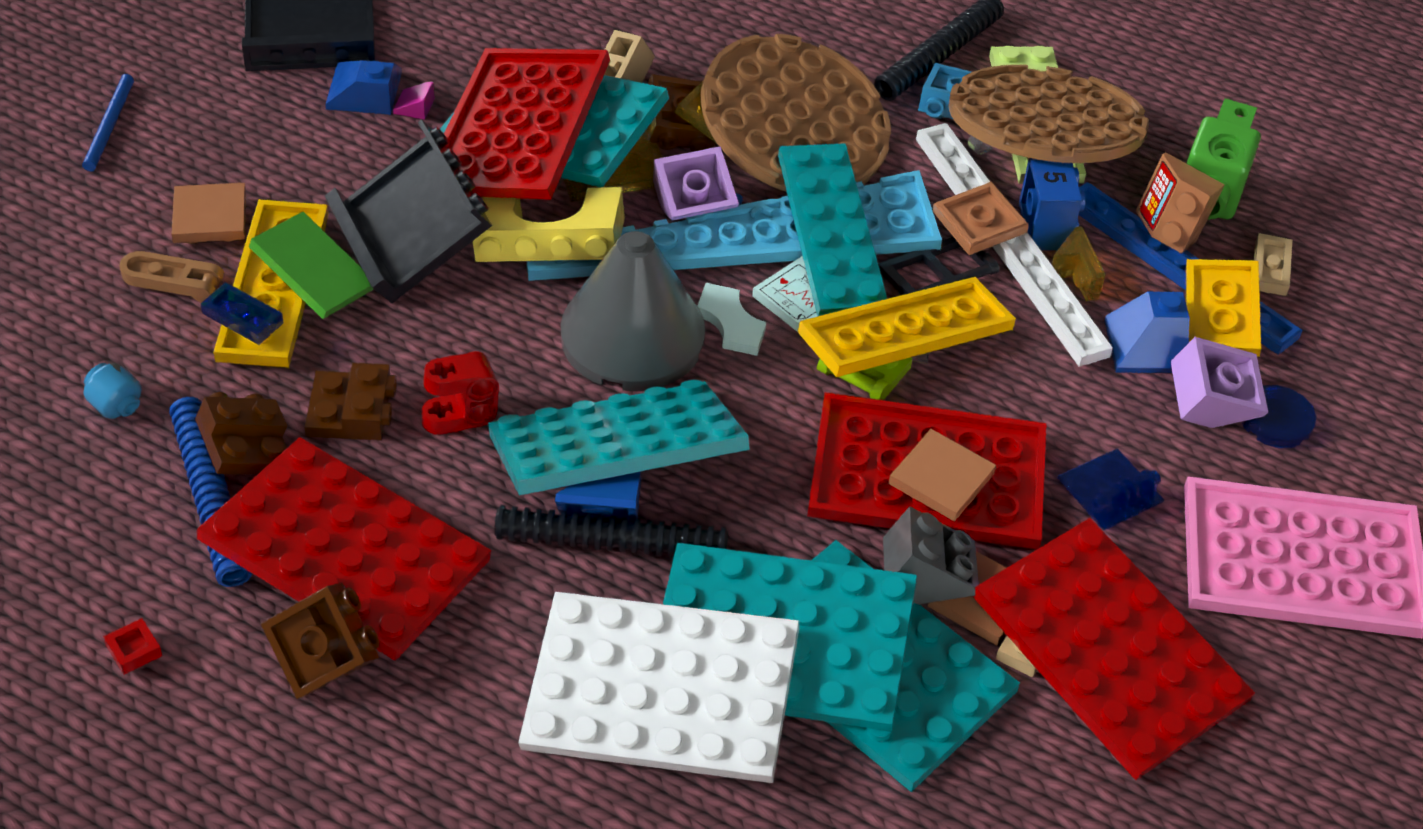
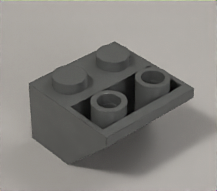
M909 506L883 537L884 570L917 575L914 603L916 604L975 596V587L979 585L975 541L967 533L961 530H954L939 522L933 515L922 513Z

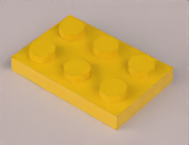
M1187 259L1186 306L1190 317L1189 342L1194 337L1251 352L1260 357L1259 261Z

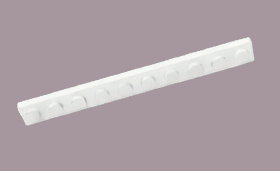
M947 123L917 131L916 141L955 195L990 182ZM1028 232L992 246L1079 367L1110 358L1113 347Z

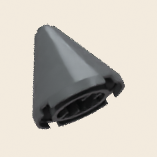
M639 231L628 232L619 237L569 302L561 320L562 349L570 364L584 377L597 384L602 385L603 379L622 383L623 390L644 391L651 387H663L679 380L698 362L699 353L702 346H704L705 323L700 309L654 240L646 233Z

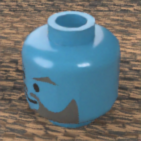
M100 363L93 367L84 378V397L103 417L114 419L121 415L127 417L133 414L139 407L142 386L123 365L118 363Z

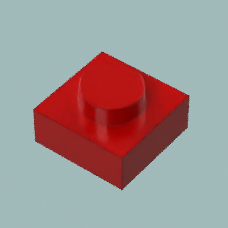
M143 618L103 636L106 647L123 675L163 656L160 645Z

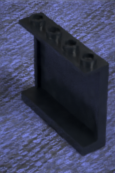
M245 0V38H242L245 71L336 67L338 62L376 61L373 0Z
M422 119L418 124L426 137L347 198L334 188L325 195L371 287L390 303L398 300L492 226L485 214L489 210L488 206L477 193L473 194L472 189L475 188V184L463 170H459L462 162L450 148H446L449 140L437 126L431 129Z

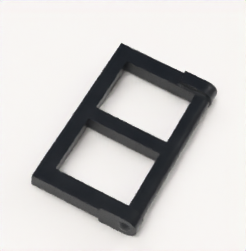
M954 237L943 240L940 250L912 251L878 264L880 273L900 293V296L972 277L978 279L986 275L998 273L1000 270L998 262L989 253H985L982 250L969 255L979 267L954 276L935 257L961 247ZM923 261L941 281L915 290L897 270Z

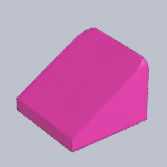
M425 82L403 89L393 109V114L425 120L435 99L434 82Z

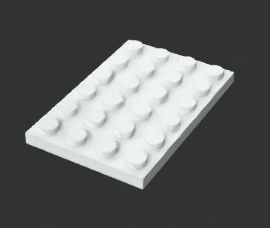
M555 592L518 744L521 750L773 783L799 633V621Z

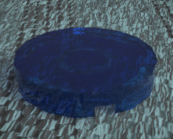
M1264 385L1263 389L1268 413L1264 417L1242 421L1243 427L1248 433L1251 430L1256 434V439L1261 443L1276 448H1293L1299 446L1302 441L1308 440L1315 428L1317 418L1312 404L1293 389L1279 385Z

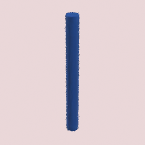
M129 74L121 76L85 156L82 167L87 171H94L132 88L134 78Z

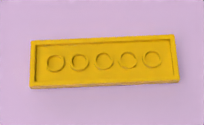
M258 199L213 351L215 362L289 368L306 302L249 248V244L255 236L301 212L309 216L325 232L329 216L328 205Z
M976 277L802 320L799 323L798 333L836 377L1013 330L1016 318Z

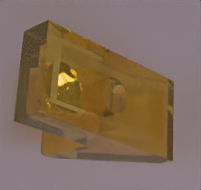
M1076 227L1055 253L1052 266L1061 278L1073 277L1074 284L1077 288H1080L1085 301L1098 300L1106 274L1083 227Z

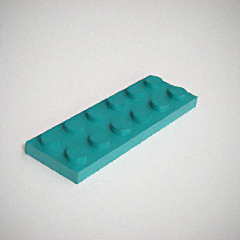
M846 143L780 146L778 158L817 316L887 299Z

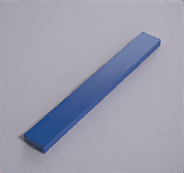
M1089 182L1079 187V190L1085 193V208L1083 212H1079V216L1186 290V260L1199 258L1187 250L1181 254L1153 238L1137 215ZM1260 301L1261 344L1279 355L1300 338L1303 330Z

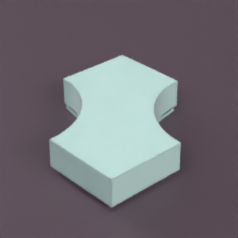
M705 283L697 306L702 313L703 319L712 323L720 331L723 338L722 348L757 356L765 334L766 322L752 317L744 310L739 300L740 290Z

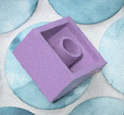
M721 146L654 159V187L661 210L671 220L739 206Z
M1194 337L1171 360L1181 420L1215 428L1264 417L1268 413L1256 354Z

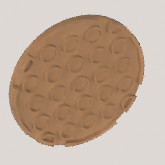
M775 34L774 37H760L759 35L744 37L726 46L717 54L710 64L702 83V112L706 125L716 143L745 172L769 186L786 191L778 158L780 146L846 143L856 182L862 181L864 185L877 173L889 151V138L891 135L889 114L887 111H884L879 101L880 94L871 81L845 57L820 44L817 47L802 42V37L786 34Z
M1000 65L971 72L962 77L961 83L953 85L948 105L953 120L974 138L1012 154L1051 162L1094 163L1121 158L1136 151L1144 143L1149 127V119L1144 116L1145 109L1124 90L1093 76H1090L1089 80L1082 77H1073L1072 70L1046 66V71L1028 69V65Z

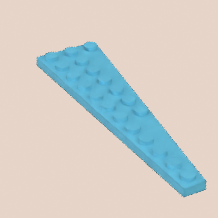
M920 170L881 177L880 183L865 186L862 181L856 182L876 255L941 249L942 238ZM788 196L741 204L736 208L687 217L686 220L668 223L667 219L654 221L652 227L637 230L634 225L623 227L621 233L622 236L628 232L639 231L649 235L673 270L795 261L802 256ZM602 260L526 261L528 280L587 277L593 273Z

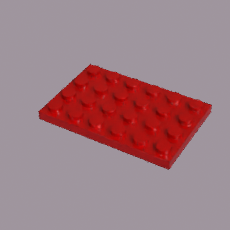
M484 49L444 132V135L449 140L446 148H450L462 162L459 170H463L475 184V188L472 189L473 194L477 193L480 197L552 199L610 63L608 50Z
M825 392L807 517L891 529L910 506L922 513L933 515L939 522L954 530H961L967 533L974 541L1039 549L1042 541L1047 423ZM930 429L996 465L994 475L955 522L889 484L890 475Z
M301 437L294 441L197 528V540L298 602L329 585L343 583L345 588L353 589L361 602V608L357 613L363 625L372 627L379 638V647L376 650L394 661L403 654L490 561L492 551Z
M1088 518L975 587V596L972 597L1135 780H1138L1241 708L1255 695L1250 686L1091 518Z

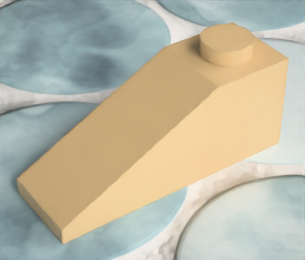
M614 30L605 50H608L610 63L604 75L640 83L643 82L655 56L642 36Z

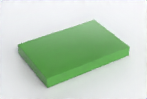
M304 212L255 236L250 241L249 248L322 319L373 290L363 269Z

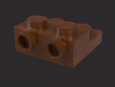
M651 75L648 84L667 88L669 100L648 126L649 142L658 143L659 147L665 150L673 149L676 146L690 148L691 152L714 148L716 141L706 125L701 107L702 81Z
M352 362L350 372L316 371L304 426L306 437L382 441L384 426H390L392 421V404L388 403L389 397H395L397 390V376L390 375L389 364Z
M216 392L209 397H204L195 420L217 474L258 475L287 449L283 435L288 426L276 399H264L258 393L250 394L245 398H231L224 392Z
M343 583L326 586L261 623L263 631L296 699L303 698L336 679L345 677L380 658L376 651V648L379 647V638L372 627L364 626L357 613L361 608L360 599L353 589L345 588Z

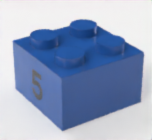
M1028 159L1019 199L1021 216L1029 224L1028 234L1040 250H1069L1073 236L1078 235V214L1084 211L1085 193L1079 190V170L1073 166V163Z

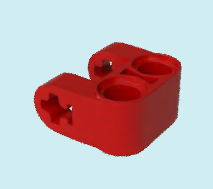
M473 351L466 354L430 360L425 365L423 376L424 388L430 394L440 396L427 400L422 407L421 421L426 431L435 435H443L470 428L483 427L496 418L499 382L488 357L483 352Z

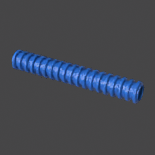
M184 397L171 405L169 414L172 418L174 432L177 436L176 439L202 525L231 498L224 474L216 473L195 420L202 401L195 397ZM207 546L218 584L225 587H235L250 579L252 576L251 572Z

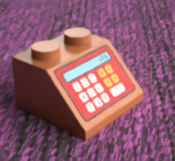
M1165 152L1162 154L1137 206L1136 213L1153 238L1182 254L1197 241L1225 184Z

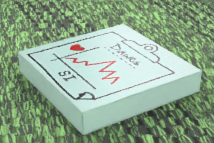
M803 256L753 288L752 297L797 332L800 321L817 317Z

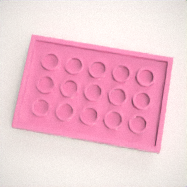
M1187 477L1184 485L1189 608L1423 639V548L1417 506Z

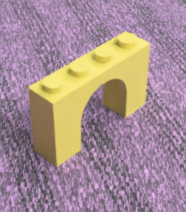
M622 187L587 188L584 204L579 212L563 220L544 223L522 219L520 198L482 197L489 208L485 214L492 226L473 240L475 262L603 260L622 233L625 219Z

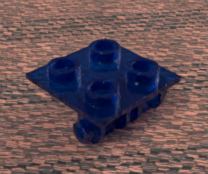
M1118 448L1057 477L1103 531L1164 502L1163 497L1156 491L1158 484L1161 483L1159 473L1148 469L1139 472Z

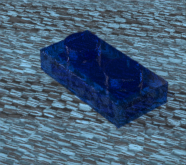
M226 282L201 303L202 314L258 345L284 323L280 311Z

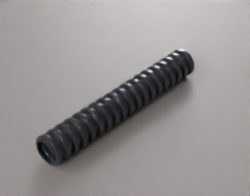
M978 0L970 8H967L965 12L955 17L954 20L943 26L942 29L931 35L930 38L926 39L918 47L878 75L874 80V86L879 92L880 97L887 101L896 99L897 96L901 95L910 86H913L915 82L931 72L935 63H943L945 59H948L957 50H960L969 41L973 40L974 37H977L986 28L990 27L991 24L999 20L1004 15V6L1001 0Z
M502 504L497 509L494 535L497 540H502L503 537H508L509 541L521 538V542L526 543L528 539H533L534 544H539L540 540H543L546 545H551L552 542H558V546L570 543V547L573 548L577 544H582L583 549H588L589 545H593L595 550H600L601 546L607 547V551L619 548V552L622 553L626 549H631L632 554H637L638 550H642L644 555H649L650 551L656 552V556L668 553V556L674 558L677 543L727 549L728 541L726 527H721L719 531L714 530V526L702 529V525L699 524L696 525V528H690L689 523H684V527H680L677 522H672L670 526L665 525V521L653 524V520L650 519L647 520V523H641L640 518H635V521L631 522L628 517H623L621 521L616 520V516L604 519V515L601 514L597 518H592L591 513H586L585 517H581L579 512H574L573 516L568 515L567 511L555 514V510L551 509L548 513H543L541 508H537L536 512H532L530 507H525L524 511L519 510L518 506L507 509L506 505Z

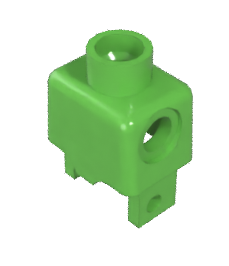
M1226 98L1223 101L1217 118L1208 116L1202 119L1186 163L1225 184L1208 220L1216 218L1231 219L1235 215L1261 140L1260 132L1251 129L1257 107Z

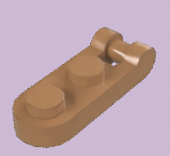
M145 251L131 252L125 255L119 264L122 279L128 285L192 296L200 303H210L216 292L215 286L219 285L224 277L223 269L213 263Z

